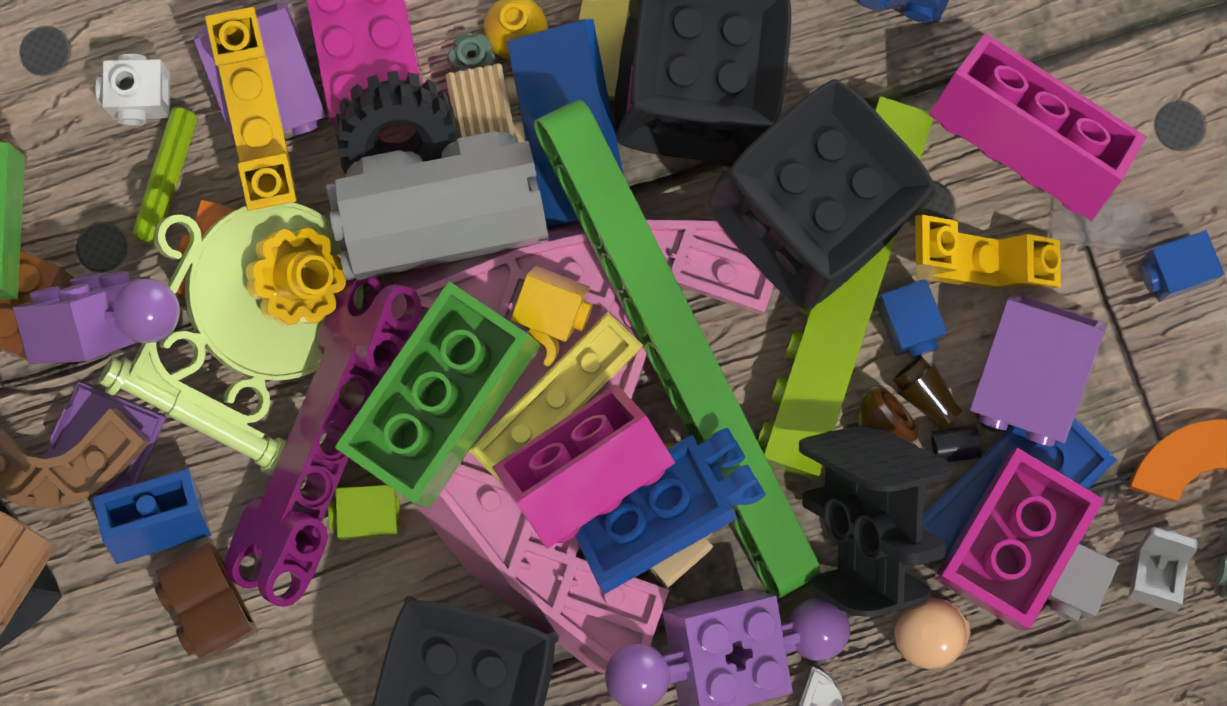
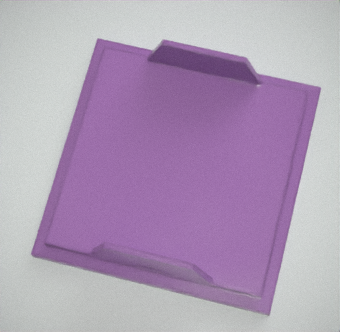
M78 381L68 406L63 409L52 433L50 445L44 457L52 458L65 454L83 439L110 408H118L151 442L110 486L100 492L99 495L137 484L166 417Z

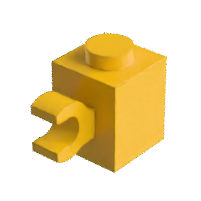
M535 266L526 275L511 321L529 327L528 334L546 347L547 355L543 365L549 367L559 353V342L557 339L566 342L575 329L583 331L593 304L585 301L590 286Z

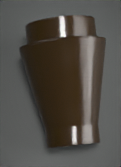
M922 356L917 357L906 365L892 380L899 388L896 393L934 421L940 429L950 424L962 412V409L953 399L934 362L928 363Z

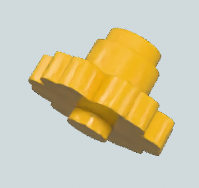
M301 228L293 233L287 229L273 231L267 238L262 239L256 244L255 250L259 260L249 263L246 267L247 291L251 297L262 299L260 310L264 317L274 319L282 326H292L299 321L305 324H315L320 322L325 315L332 313L336 309V299L333 293L342 291L346 285V280L343 274L341 258L336 255H330L331 241L328 237L318 234L311 228Z

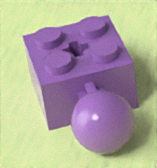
M127 270L106 274L99 277V273L80 276L70 280L71 287L60 290L59 286L34 291L30 293L31 302L13 307L28 364L88 361L137 342L155 343L165 339L173 332L180 316L178 299L167 285L150 279V276L129 278Z

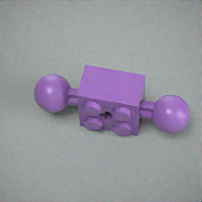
M753 588L663 610L670 653L661 655L656 649L644 644L624 646L610 658L605 671V683L612 698L622 706H653L665 695L669 684L674 682L679 706H747L793 693L786 653L796 651L801 656L814 661H824L838 655L845 648L849 640V619L846 613L839 610L835 605H831L825 599L815 597L798 604L791 612L788 622L781 623L776 595Z

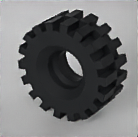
M398 71L387 72L388 80L379 82L377 74L367 78L368 88L363 89L357 83L350 89L352 101L344 97L339 104L340 114H336L335 118L338 158L340 157L344 173L346 174L349 167L363 157L398 150L414 152L421 156L423 162L442 158V151L445 147L459 138L453 108L450 106L449 99L442 90L437 93L436 84L428 78L423 85H420L418 74L408 72L406 80H399ZM393 123H405L415 128V134L404 142L387 143L378 138V132L385 126Z

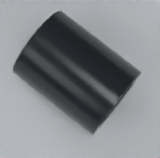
M975 424L931 431L932 451L938 455L937 457L944 458L949 463L981 458V441Z

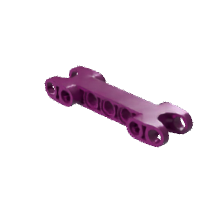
M374 277L357 280L356 278L346 280L344 289L335 296L336 309L326 315L320 329L318 345L323 354L264 496L257 497L248 503L236 527L225 560L227 576L232 582L242 588L252 589L259 587L261 596L276 606L285 607L297 602L305 593L319 565L328 540L327 529L322 520L349 457L334 447L417 328L422 306L417 292L411 287L392 284L383 288L382 284ZM367 284L370 289L369 300L363 307L357 309L353 299L354 293L360 285ZM403 294L407 303L406 311L402 317L395 320L391 312V305L397 295ZM345 384L344 394L339 399L340 389ZM326 430L325 439L320 444V437L322 433ZM307 476L306 484L300 490L301 482ZM254 553L257 561L256 568L250 576L242 578L239 574L240 563L244 557ZM290 572V587L285 593L275 596L273 593L275 580L282 573Z

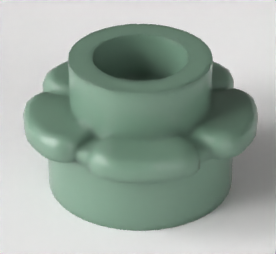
M464 33L459 35L453 42V49H450L448 53L452 68L458 71L475 69L477 67L483 68L487 65L493 66L495 61V55L491 51L492 44L483 34L473 36L471 33ZM469 51L476 52L474 58H469L467 54Z

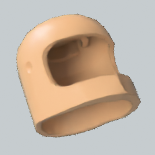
M930 597L921 604L904 608L896 619L894 629L896 647L903 658L914 666L929 670L943 668L955 661L967 647L971 633L970 621L965 619L958 607L947 600Z

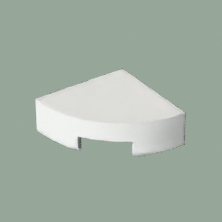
M811 667L798 706H845L842 695L832 679L821 670Z

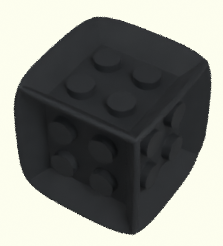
M630 0V16L622 41L615 98L614 128L617 143L630 149L657 155L718 163H735L739 156L779 119L787 78L792 21L791 1ZM631 65H633L630 104L633 105L627 111Z
M832 79L797 103L739 156L730 170L723 173L717 180L709 197V206L728 236L762 274L791 302L805 311H810L834 293L878 254L898 233L904 223L914 219L915 216L921 213L934 197L936 186L919 158L882 117L850 87L837 79Z
M406 596L404 605L399 612L391 633L372 706H544L553 669L555 643L559 640V635L555 632L545 634L535 628L504 618Z

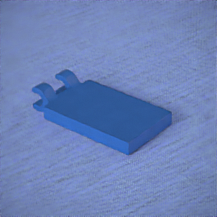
M729 428L716 432L710 439L700 445L691 435L671 446L667 450L675 464L667 468L659 480L648 486L639 487L624 497L616 509L607 514L597 515L580 527L575 537L598 586L605 594L738 519L732 508L733 506L753 504L766 495L749 465L737 468L726 478L719 467L729 468L739 464L746 458Z

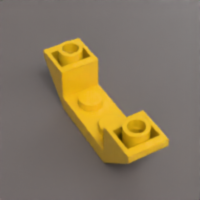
M255 7L205 16L215 65L219 67L239 163L237 164L248 211L297 202L286 140Z
M927 215L915 216L916 277L918 279L981 289L1061 287L1060 240L1024 234L997 240L958 233V221Z

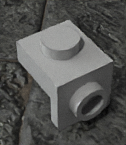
M1151 527L1135 551L1128 599L1176 613L1183 603L1187 566L1197 551L1198 541L1182 536L1174 530Z

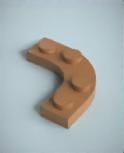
M110 408L77 445L65 454L52 458L33 455L18 445L0 427V497L23 506L48 508L68 506L85 501L110 486L151 441L118 408Z

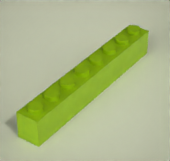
M880 96L875 111L921 160L933 122V118L929 116L930 112ZM896 235L847 282L817 304L812 310L805 311L800 308L799 312L808 315L803 332L793 330L785 357L792 359L793 363L788 378L781 375L778 376L770 403L779 406L773 423L763 422L757 440L771 467L813 481L819 477L823 465L799 452V440L827 433L830 430L834 431Z

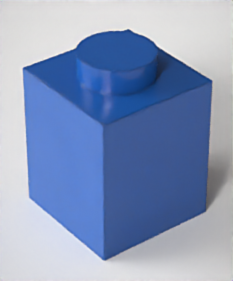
M1207 230L1154 248L1141 258L1144 264L1140 269L1143 282L1149 292H1155L1158 302L1212 284L1225 275Z
M923 279L882 294L876 302L896 356L909 352L911 359L938 349L936 342L946 335L947 330L927 280Z

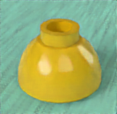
M499 0L488 10L483 25L484 36L492 44L491 50L496 55L510 60L507 41L548 30L547 18L540 6L533 0Z

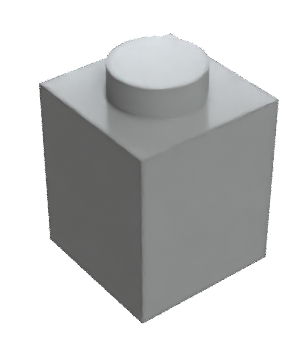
M1079 544L1047 598V601L1053 603L1050 610L1074 622H1078L1080 616L1083 618L1096 617L1119 562Z

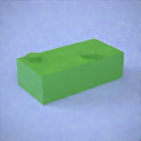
M448 281L334 448L412 503L430 509L541 344L504 317Z

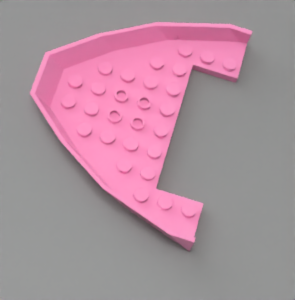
M645 217L680 287L764 315L774 285L740 250L716 218ZM579 221L547 228L548 242L417 268L381 283L383 288L388 285L399 284L411 287L417 292L422 306L418 325L448 281H450L527 334L530 328L511 321V317L526 275L535 266L590 286L585 301L592 303L593 307L584 330L579 331L575 329L566 342L557 339L559 342V353L549 367L543 365L547 350L541 344L474 445L607 312L640 342ZM369 292V294H368V297H367V300H366L365 304H366V303L368 302V300H369L370 292ZM403 294L397 295L391 305V312L395 320L402 317L406 311L407 303ZM644 348L594 398L617 384L632 400L647 357ZM470 452L467 453L430 509L416 505L472 577L545 634L557 633L559 635L557 643L590 669L605 674L610 658L620 648L631 644L651 645L669 589L632 578L605 594L598 586L588 562L576 557L580 548L576 537L574 536L563 543H556L547 549L506 487Z

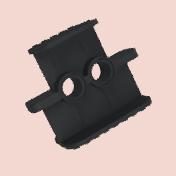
M869 425L848 427L835 431L830 430L827 433L799 440V452L825 466V486L803 492L802 506L823 518L828 533L838 542L837 569L812 577L810 580L811 591L851 616H878L896 610L900 611L903 608L927 601L930 598L929 586L905 572V564L920 565L945 557V541L923 530L925 484L950 477L952 465L946 459L937 457L938 455L929 453L926 449L919 448L917 445L909 443L907 440L899 438L885 429H876Z

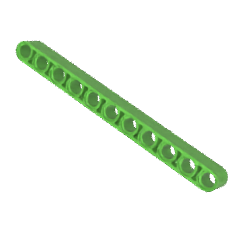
M577 99L534 121L536 136L688 437L693 435L700 445L710 439L716 432L729 428L746 458L735 466L729 468L719 467L726 478L737 468L749 465L766 493L762 499L753 504L733 506L732 508L738 519L732 521V524L765 588L770 594L776 595L777 599L809 582L812 577L821 574L817 558L592 112L584 101Z

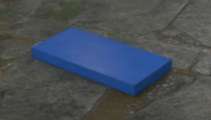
M593 19L579 20L507 41L526 141H529L535 165L536 180L541 194L547 228L578 222L579 220L536 136L534 121L577 99H581L592 112L623 173Z
M1074 418L1066 442L1055 441L1053 447L1027 439L1025 437L1027 430L1012 425L923 514V530L945 541V557L942 558L945 560L1005 456L1016 448L1021 449L1086 489H1089L1117 459L1076 418Z

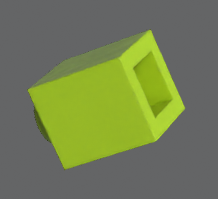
M388 485L336 488V500L330 501L328 506L330 530H337L338 538L343 541L402 537L400 493Z

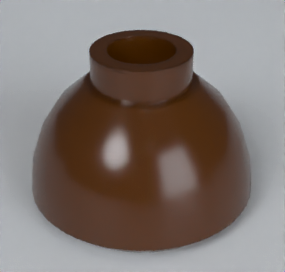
M872 387L860 404L857 426L869 425L876 429L882 428L889 433L897 435L899 438L907 440L909 443L917 440V425L902 403L888 390L881 387Z

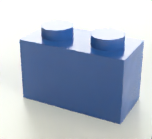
M189 468L92 497L102 541L116 564L211 536L202 497Z

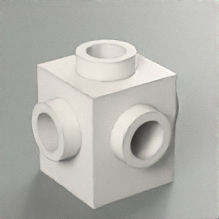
M122 54L118 56L116 61H103V76H99L96 79L97 102L99 105H103V108L113 120H117L122 125L140 126L146 124V119L169 118L170 72L161 59L147 60V57L139 54Z

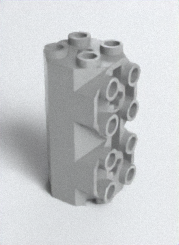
M493 131L458 138L455 142L445 147L442 151V158L423 162L421 156L414 152H403L401 150L363 157L349 167L346 172L347 177L335 179V183L327 184V192L332 210L330 212V219L335 240L340 241L342 249L340 257L346 280L354 278L362 280L548 242L544 209L536 180L537 175L529 141L518 143L517 139L509 133Z

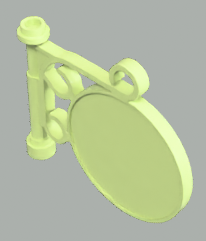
M293 202L248 211L247 205L240 207L216 221L204 233L202 238L199 226L188 216L172 215L161 220L155 228L154 244L163 256L173 260L181 258L167 286L176 294L186 274L185 300L187 312L195 333L188 331L172 332L160 342V347L170 348L176 340L184 339L193 347V360L184 368L169 374L159 359L156 342L142 343L133 362L126 357L121 358V360L111 357L105 365L98 383L105 386V392L112 396L119 389H122L165 411L166 415L254 459V462L260 465L261 472L272 477L286 440L280 437L275 440L269 437L264 438V433L248 426L247 423L257 422L268 412L270 395L265 387V380H289L311 374L317 370L323 356L319 349L318 336L326 315L320 322L315 324H305L299 321L292 326H282L274 319L264 317L260 310L262 299L253 298L248 294L246 267L249 263L259 260L255 250L256 244L262 239L267 238L273 231L287 229L293 233L301 228H311L318 234L328 237L331 241L330 255L340 257L342 249L340 241L335 240L331 221L315 210ZM173 223L183 225L189 232L190 241L183 256L181 252L170 248L165 239L166 230ZM363 284L356 289L353 297L357 309L363 305ZM206 348L226 367L248 376L247 379L237 380L230 384L223 397L224 403H234L239 390L249 387L258 396L257 408L253 413L243 415L181 383L179 380L196 372L202 366L206 355Z

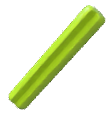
M180 107L171 109L132 231L133 236L139 241L154 244L155 228L161 220L167 218L198 120L195 113L188 109Z

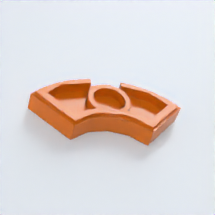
M1208 420L1190 424L1161 439L1152 446L1138 463L1127 488L1174 503L1179 500L1186 485L1200 473L1214 469L1227 471V420Z

